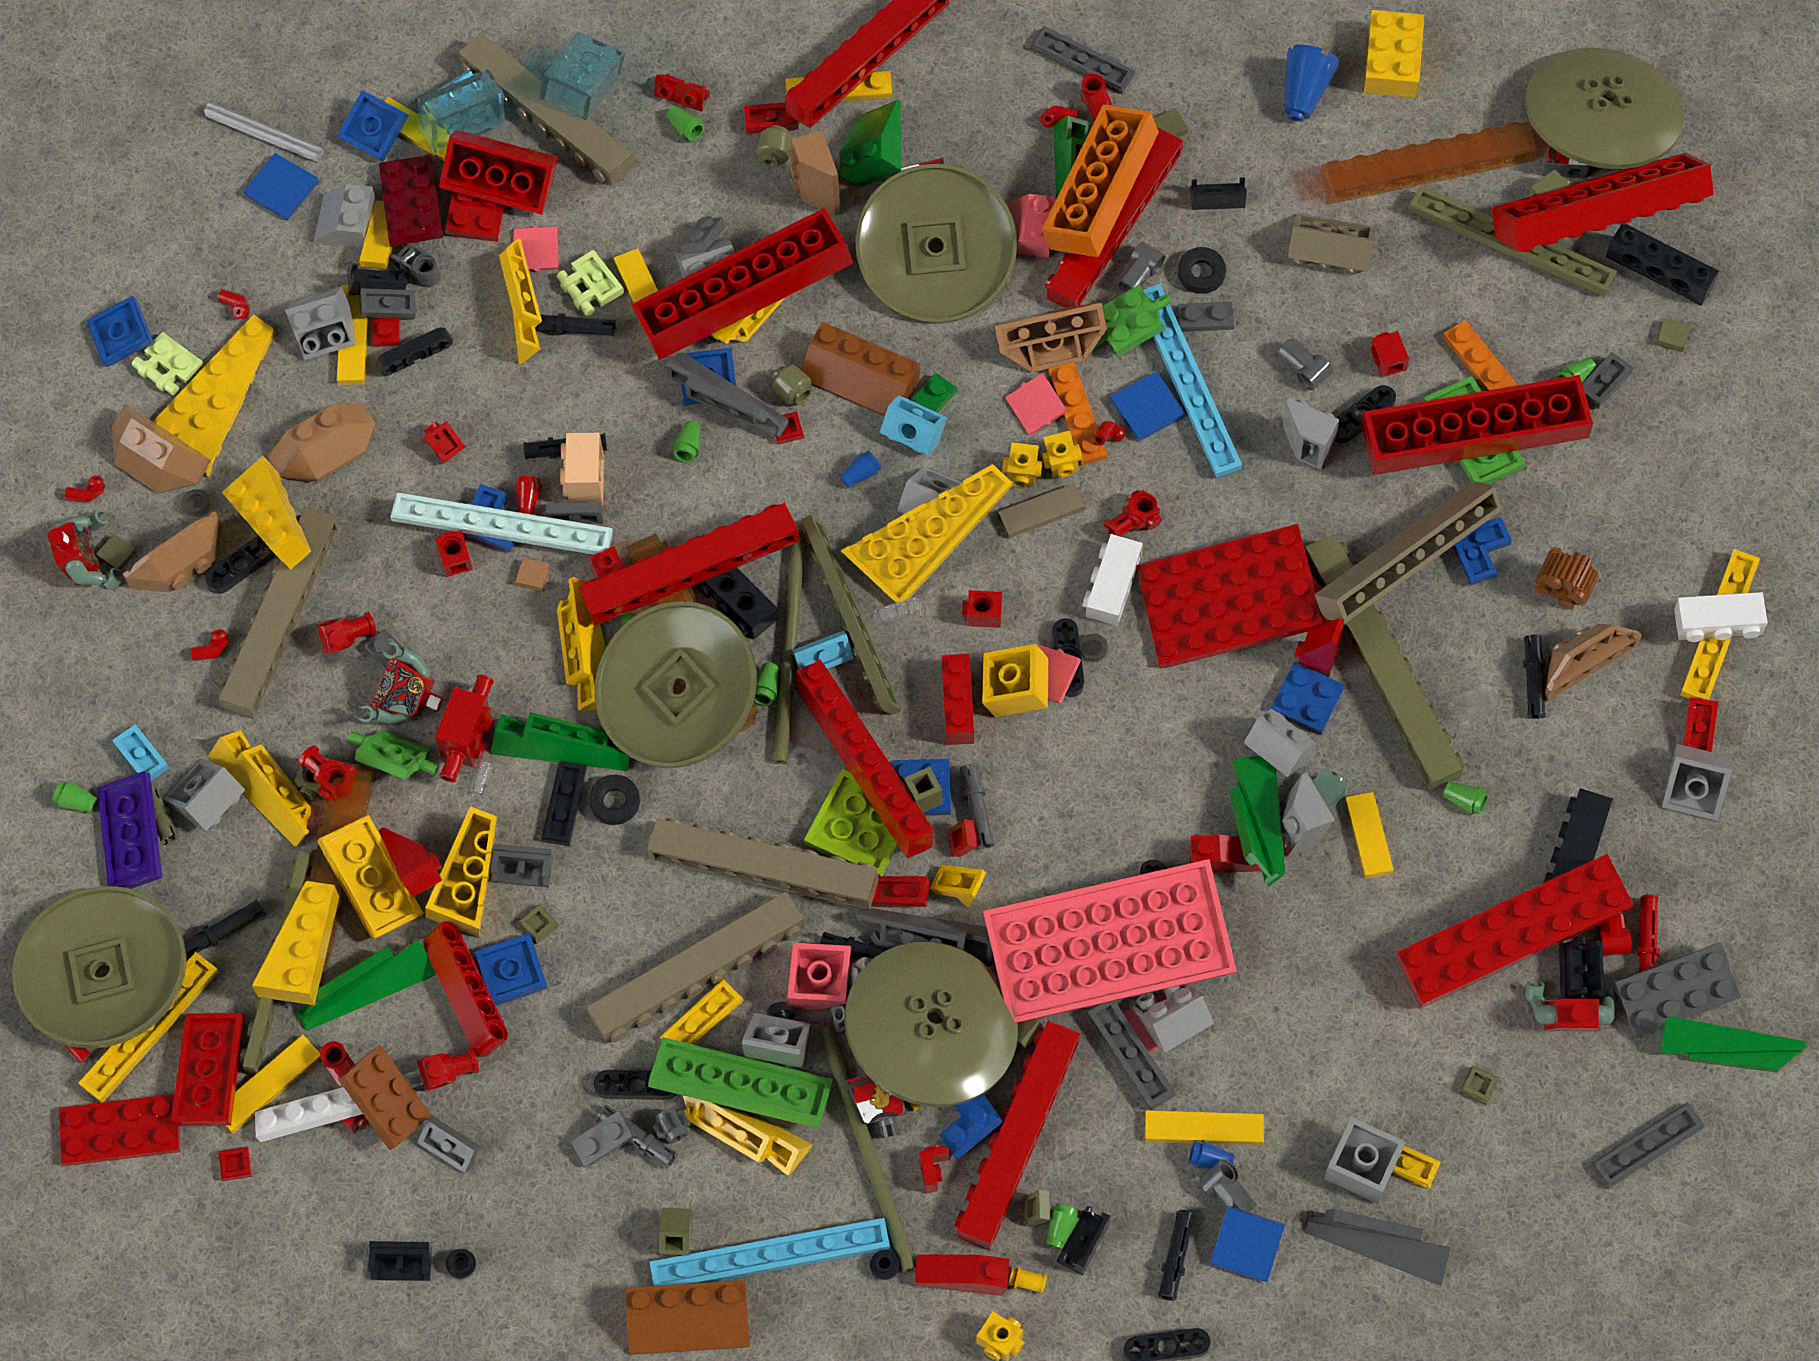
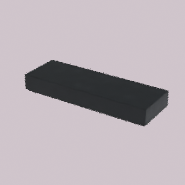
M559 761L541 838L542 842L570 846L587 773V765Z

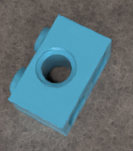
M898 395L888 405L880 433L888 436L894 442H901L911 447L918 453L929 455L940 441L947 417Z

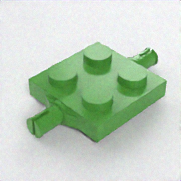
M1139 284L1102 306L1107 330L1095 347L1107 341L1119 357L1164 331L1165 327L1160 320L1158 310L1172 303L1168 294L1166 293L1152 301L1151 298L1146 296Z
M379 730L371 736H363L351 731L348 735L347 742L360 746L356 750L354 760L364 763L368 768L379 769L389 773L394 778L405 780L417 770L425 771L433 776L439 770V764L427 761L431 749L386 731Z

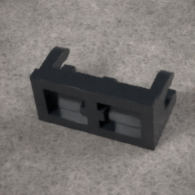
M1240 177L1239 183L1197 185V179H1191L1192 210L1245 208L1247 197L1245 177Z
M351 263L350 268L347 270L348 295H359L361 288L405 290L407 286V278H404L406 267L400 266L398 271L357 269L358 264Z
M1577 938L1559 944L1561 999H1600L1605 997L1602 941L1594 940L1585 943V938Z
M1086 1206L1056 1262L1083 1275L1110 1224V1215L1104 1212L1098 1215L1092 1211V1207Z
M369 1242L368 1272H371V1280L431 1281L433 1249L429 1242Z

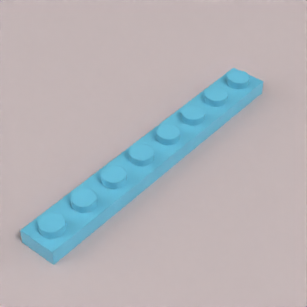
M1161 284L1143 289L1146 296L1151 298L1152 301L1165 294ZM1169 304L1158 310L1165 330L1153 336L1156 346L1215 477L1219 478L1242 470V463Z
M880 1218L651 1261L650 1267L654 1286L719 1282L863 1255L880 1250H889L890 1245L885 1219Z

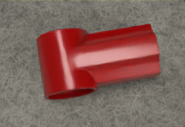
M1088 73L1081 81V100L1087 105L1095 122L1102 106H1113L1105 89L1104 78L1098 73Z
M1623 915L1598 926L1597 940L1602 941L1603 956L1631 954V935L1629 929H1625Z
M330 1041L321 1048L320 1058L325 1069L330 1073L339 1088H342L343 1086L338 1079L355 1064L340 1042ZM338 1052L342 1054L338 1062L331 1063L327 1061L332 1053Z

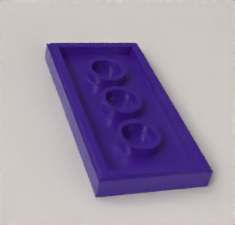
M142 771L98 787L97 793L108 886L132 889L161 879L162 870L150 773Z

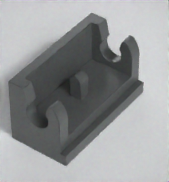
M494 844L491 863L492 882L549 888L553 864L551 849Z

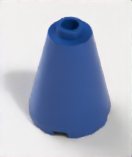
M1302 44L1294 45L1293 50L1290 47L1288 48L1284 111L1289 115V119L1303 122L1304 119L1311 117L1339 65V59L1331 52L1326 56L1321 54L1322 48Z

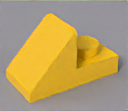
M941 864L930 886V890L936 895L956 897L967 908H971L986 872L981 869Z

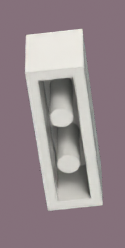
M1113 534L1110 535L1108 544L1103 542L1099 553V559H1102L1100 568L1094 567L1091 577V583H1094L1092 591H1086L1082 607H1086L1087 618L1118 626L1137 570L1136 565L1139 564L1142 555L1143 543Z
M1763 592L1678 598L1674 608L1678 639L1689 642H1698L1704 638L1727 640L1733 636L1755 638L1763 635L1768 623Z

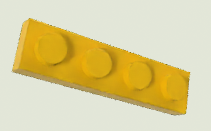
M890 71L873 72L841 102L892 98ZM804 77L785 79L786 93L790 88L798 85Z

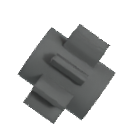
M671 1107L660 1112L655 1117L658 1124H655L653 1128L660 1141L667 1139L669 1144H673L688 1135L686 1127L691 1124L683 1110L677 1113L675 1107Z

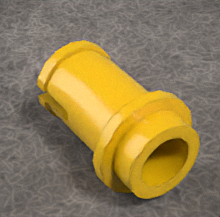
M1022 1266L1018 1268L1012 1267L1008 1285L1014 1286L1015 1290L1017 1287L1043 1294L1047 1275L1022 1270Z

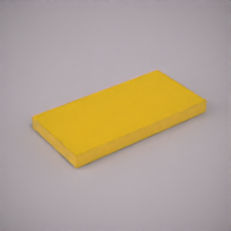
M369 815L318 839L317 843L372 941L423 916L424 913L416 898L410 895L400 880L386 846Z

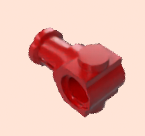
M1143 489L1142 491L1136 490L1132 492L1126 499L1129 504L1122 508V513L1112 520H1105L1104 526L1109 535L1113 534L1121 537L1132 529L1135 531L1147 528L1152 530L1163 519L1159 515L1160 509L1157 507L1156 498L1152 494L1146 493ZM1142 507H1146V508H1149L1150 511H1149V512H1141V511L1138 510V509H1139V508H1142Z
M369 611L365 612L363 616L352 620L341 617L330 619L317 625L324 653H335L347 649L355 643L356 638L368 634L371 636L376 635V626Z
M315 745L308 747L298 760V765L302 768L306 767L314 774V780L320 785L317 791L325 800L330 801L333 799L336 802L339 798H344L350 793L352 785L355 783L354 776L357 774V771L348 762L345 761L342 764L340 761L333 759L327 760L319 753V748ZM343 778L340 784H331L334 779Z
M469 1048L466 1053L451 1057L448 1053H440L423 1058L417 1062L425 1091L447 1086L456 1081V1076L469 1072L479 1073V1063L473 1048Z

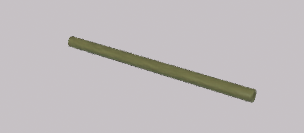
M798 530L799 542L791 545L773 757L774 764L783 765L787 764L795 673V659L792 650L797 648L805 549L803 530Z
M832 1026L822 1027L818 1032L902 1272L913 1271L916 1269V1264L869 1130L861 1118L846 1080H849L850 1076Z

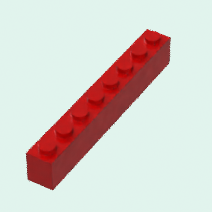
M892 0L885 8L877 11L868 23L860 26L850 39L842 42L833 54L825 57L815 70L807 73L798 85L788 90L785 95L786 113L808 128L813 127L949 5V0Z
M1157 127L1159 133L1099 257L1065 253L1059 263V270L1056 274L1052 273L1045 284L1048 300L1063 308L1081 305L1183 152L1182 139Z
M785 502L779 505L773 504L753 516L746 515L741 517L736 523L728 526H719L711 533L702 537H692L685 544L677 547H668L660 554L651 558H641L634 565L614 569L609 575L599 579H590L579 587L580 596L593 625L597 626L799 542L798 528Z
M820 659L796 670V691L905 857L909 859L932 848L933 827L822 660Z
M1049 1020L1044 1029H1038L1033 1044L1037 1045L1033 1055L1027 1054L1022 1070L1026 1072L1022 1080L1017 1079L1011 1092V1095L1014 1096L1011 1106L1006 1105L1000 1118L1003 1121L1000 1132L994 1131L988 1148L992 1149L988 1159L983 1157L979 1165L977 1174L981 1176L977 1185L971 1184L968 1190L966 1201H969L966 1211L960 1210L956 1218L954 1227L958 1228L957 1238L989 1251L991 1250L1080 1042L1079 1032Z

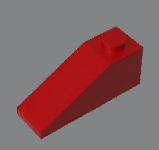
M1337 618L1309 631L1304 642L1299 640L1294 655L1299 658L1298 664L1330 677L1338 654L1345 619Z
M384 827L378 830L400 880L412 897L442 881L438 871L442 866L434 852L428 854L422 844Z
M1220 834L1190 836V863L1209 859L1213 873L1262 871L1257 863L1250 866L1245 860L1240 837Z
M918 1254L914 1285L1003 1296L1007 1289L1010 1259L987 1255Z

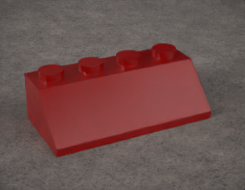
M455 130L449 137L439 188L542 215L554 181L559 157Z

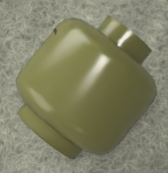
M773 125L764 129L757 143V156L765 165L770 167L786 163L789 159L788 150L792 149V136L782 126Z
M796 365L780 366L772 375V391L788 405L802 404L812 392L810 377Z

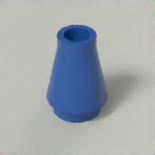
M868 450L864 454L861 452L839 476L847 487L850 488L878 474L877 471L881 468V465Z
M1203 1139L1201 1142L1195 1140L1190 1151L1189 1163L1194 1164L1195 1168L1210 1169L1221 1159H1226L1233 1164L1235 1155Z

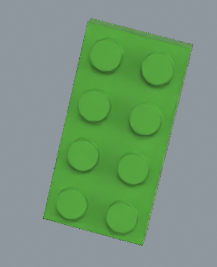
M1470 376L1424 397L1423 402L1482 391L1474 378ZM1518 450L1459 460L1471 482L1475 481L1484 484L1496 482L1524 469L1526 465Z

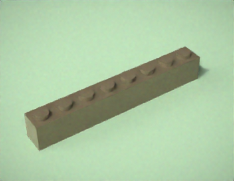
M481 32L458 52L461 63L460 68L463 72L471 71L479 79L480 85L486 91H494L505 106L511 105L514 107L521 119L526 122L530 120L534 123L541 135L545 137L549 135L554 139V143L561 151H569L575 161L582 167H589L593 175L600 182L606 181L613 186L634 166L632 152Z
M1475 481L1470 482L1314 594L1322 617L1331 621L1342 618L1345 619L1344 624H1346L1503 510L1495 486Z
M305 507L302 515L296 517L311 552L291 570L282 561L275 564L272 582L263 591L262 604L259 611L255 610L252 615L251 629L248 635L245 634L243 636L238 658H234L230 664L229 678L219 689L218 698L224 710L255 719L339 530V524L334 515Z
M666 818L665 820L656 819L647 847L651 860L869 911L879 880L877 869L868 863L858 862L853 864L846 862L845 859L838 856H830V858L819 856L818 853L812 850L804 849L802 852L792 850L789 846L781 843L770 845L755 837H748L747 839L736 837L734 833L729 831H720V833L709 831L705 826L694 824L693 826L683 825L680 821L673 818Z
M786 891L587 1006L588 1015L606 1044L610 1041L618 1042L628 1035L627 1031L636 1026L642 1028L648 1025L656 1014L662 1011L663 1013H668L675 1009L680 1000L686 997L691 999L698 996L703 991V987L711 982L718 984L723 979L725 980L728 977V973L735 968L739 970L746 968L753 962V958L759 954H770L778 947V943L785 939H788V941L796 939L802 934V929L805 928L804 918Z

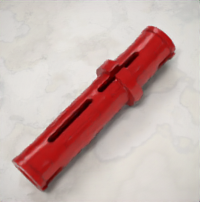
M1647 894L1640 896L1639 948H1637L1639 972L1656 966L1657 958L1660 957V949L1657 948L1659 897L1656 895Z

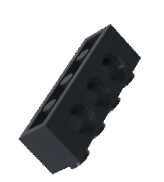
M1628 224L1620 225L1610 241L1606 258L1701 306L1714 287L1719 270Z
M738 568L698 583L700 592L706 598L712 597L717 602L716 606L719 611L726 617L730 615L736 621L735 624L744 635L749 634L754 640L779 619L778 608ZM725 586L733 587L729 592L721 591ZM745 604L752 606L749 610L739 609Z

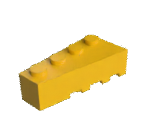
M262 456L223 490L222 493L277 557L291 570L311 552V549L301 526L298 524L294 508L288 500L289 496L281 483L282 479L279 472Z
M470 806L440 873L442 881L435 885L425 907L426 918L438 923L443 921L451 922L459 931L479 938L497 828V816Z
M310 881L305 882L252 985L258 997L315 1005L339 900V895L334 885Z

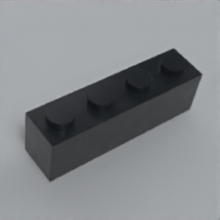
M1582 788L1579 789L1577 797H1570L1566 812L1570 813L1571 816L1569 822H1562L1558 837L1562 838L1563 841L1560 848L1556 846L1550 860V863L1555 864L1553 873L1547 872L1543 883L1594 860L1613 798Z

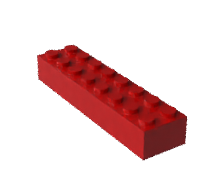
M1685 152L1640 167L1625 169L1491 207L1495 238L1518 252H1529L1538 245H1553L1558 243L1559 239L1580 237L1583 235V232L1590 230L1602 231L1608 225L1615 223L1626 224L1631 222L1632 218L1639 216L1651 217L1657 211L1664 209L1675 210L1680 208L1681 204L1688 202L1700 203L1704 201V198L1714 195L1711 164Z
M823 208L632 303L631 306L660 361L853 264L844 239L827 210Z
M1580 375L1365 411L1361 428L1373 475L1587 439L1591 433L1593 420Z
M1607 853L1397 951L1395 958L1420 1008H1423L1631 911L1634 904Z

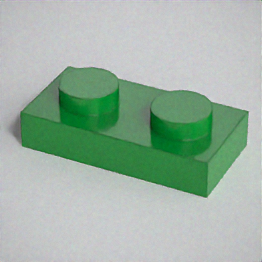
M935 373L911 401L938 413L957 392V387Z

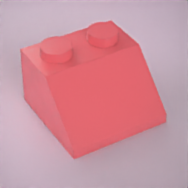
M1027 194L1006 203L1016 229V255L1049 258L1050 247L1042 228L1056 201L1055 196Z
M793 943L787 997L793 1009L821 1011L846 1003L851 946Z

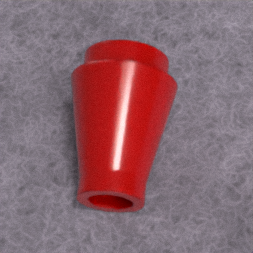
M529 475L518 477V482L515 483L518 513L534 515L542 488L538 477Z

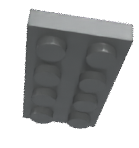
M1719 942L1612 982L1632 1037H1638L1662 1028L1668 1016L1686 1019L1741 998L1724 947Z

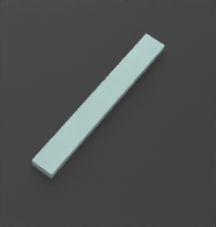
M398 492L396 493L390 516L391 521L455 532L462 530V533L593 555L608 549L613 535V529L609 527Z

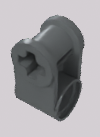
M416 242L405 244L396 255L392 254L389 257L390 262L396 269L400 266L406 267L404 274L423 287H434L440 281V272L436 259L424 251Z

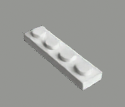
M344 1087L256 1111V1138L260 1142H264L363 1113Z

